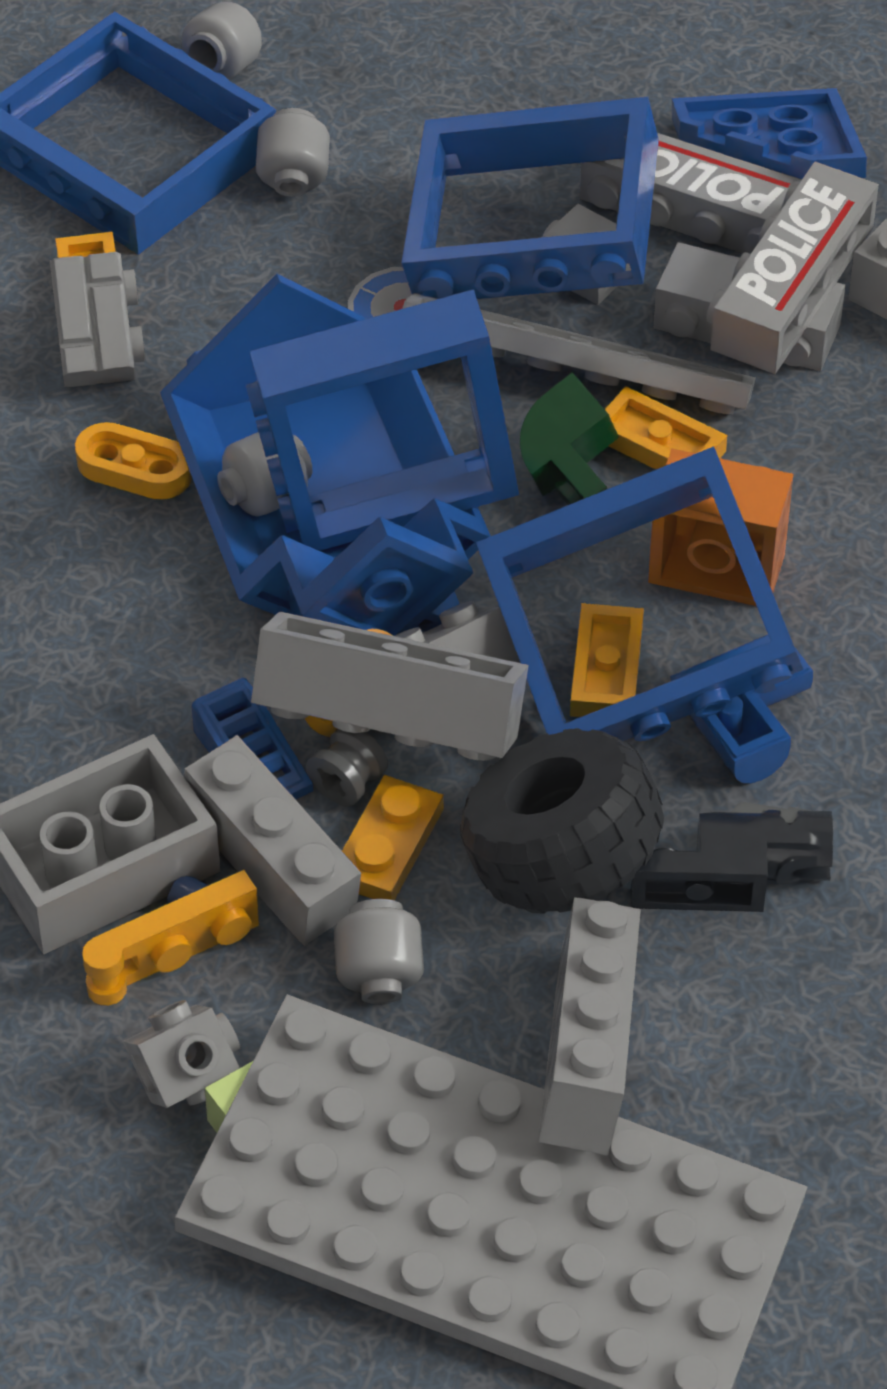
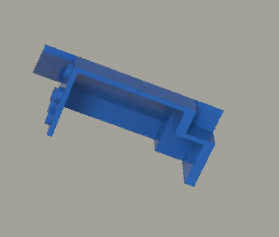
M276 274L202 350L194 352L186 360L187 365L160 392L240 601L274 615L278 612H284L363 630L380 629L393 636L417 627L422 632L433 629L442 624L439 618L442 612L460 604L454 591L474 574L468 560L478 551L476 542L491 537L478 507L462 511L433 498L403 527L379 516L353 542L318 551L302 543L299 531L287 534L280 509L255 517L246 513L238 504L230 505L220 491L217 475L222 471V456L226 447L257 433L256 420L267 418V414L254 417L247 393L246 384L257 382L249 351L367 319ZM417 369L285 406L292 434L302 441L311 458L313 474L308 479L307 490L309 496L455 455Z

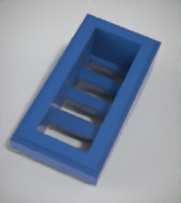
M240 678L197 698L192 703L194 733L209 753L236 735L241 736L252 730L253 734L241 740L256 756L266 751L269 752L268 755L259 760L271 773L280 769L284 772L285 775L277 778V780L295 800L313 792V783L267 707L251 703L253 687L246 678Z

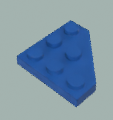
M837 88L672 98V121L678 139L799 179H803L814 162L860 178H866L867 156Z

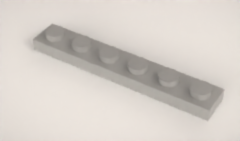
M414 293L404 301L403 309L437 299ZM481 310L489 334L493 357H504L507 350L527 355V364L549 371H561L564 364L584 369V378L596 383L617 386L620 379L643 384V393L661 399L675 400L677 393L701 398L700 407L722 414H734L735 407L746 410L750 402L756 377Z

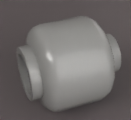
M227 1L212 4L193 17L184 27L181 37L182 50L189 57L212 71L223 74L228 80L234 78L252 64L259 56L262 46L261 30L256 19L246 8L237 3Z
M300 108L282 109L266 119L259 126L257 135L255 169L261 181L274 188L279 194L291 197L303 195L308 190L319 186L327 177L329 165L330 135L326 126L316 119L312 113Z
M259 432L226 447L222 456V471L217 475L218 485L225 500L233 506L238 504L246 513L255 517L280 509L277 498L289 495L287 493L276 496L267 460L278 457V454L265 457ZM293 435L306 486H308V479L313 474L311 458L302 441Z
M390 899L361 901L352 905L349 909V914L338 921L334 929L336 975L339 982L345 988L361 993L364 1002L385 1004L398 1001L402 998V990L415 985L420 980L424 972L421 926L418 919L412 913L403 910L400 902Z

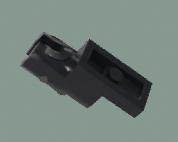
M740 802L731 812L699 813L696 851H678L672 848L655 849L647 864L641 866L635 873V877L631 880V907L637 909L764 912L767 880L777 881V884L782 885L814 880L830 881V867H832L833 863L832 812L813 811L795 807L785 809Z

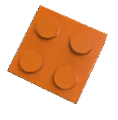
M671 448L666 465L696 453ZM719 458L771 590L774 592L785 556L794 474ZM713 497L652 521L648 583L756 606Z

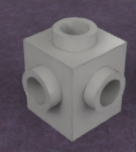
M186 1000L175 1002L154 1012L148 1017L152 1027L122 1041L151 1103L166 1108L184 1099L187 1100L190 1106L206 1101L205 1087L240 1069L233 1055V1052L240 1049V1044L227 1017L222 1012L215 1015L211 1007L194 1005L189 1008ZM189 1047V1055H188V1057L186 1058V1057H185L186 1050H187V1048Z

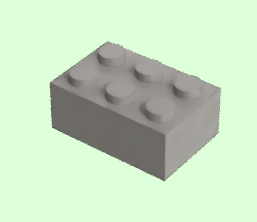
M154 734L0 803V887L43 954L51 952L167 897L174 882L179 877L191 876L201 881L221 872L217 824Z

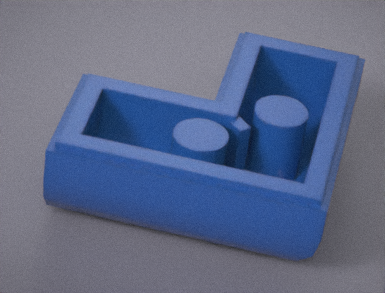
M765 635L671 675L670 682L771 642L768 635ZM796 648L795 650L803 670L791 674L792 677L774 684L776 690L757 693L753 689L731 698V705L721 712L707 717H696L694 713L689 715L734 777L741 783L751 784L769 777L783 765L789 755L791 737L768 706L801 693L812 686L813 670Z

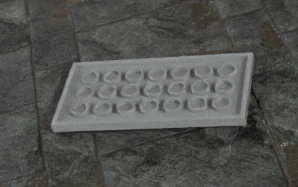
M287 994L175 1216V1231L585 1389H732L804 1201L807 1186L621 1117L617 1119L608 1155L540 1143L538 1139L544 1089Z

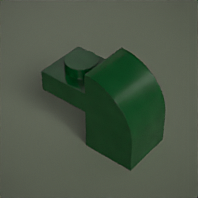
M570 373L541 396L528 411L520 432V450L523 461L540 493L544 496L553 489H556L566 504L570 505L608 489L587 463L617 440L619 436L606 410L573 373Z

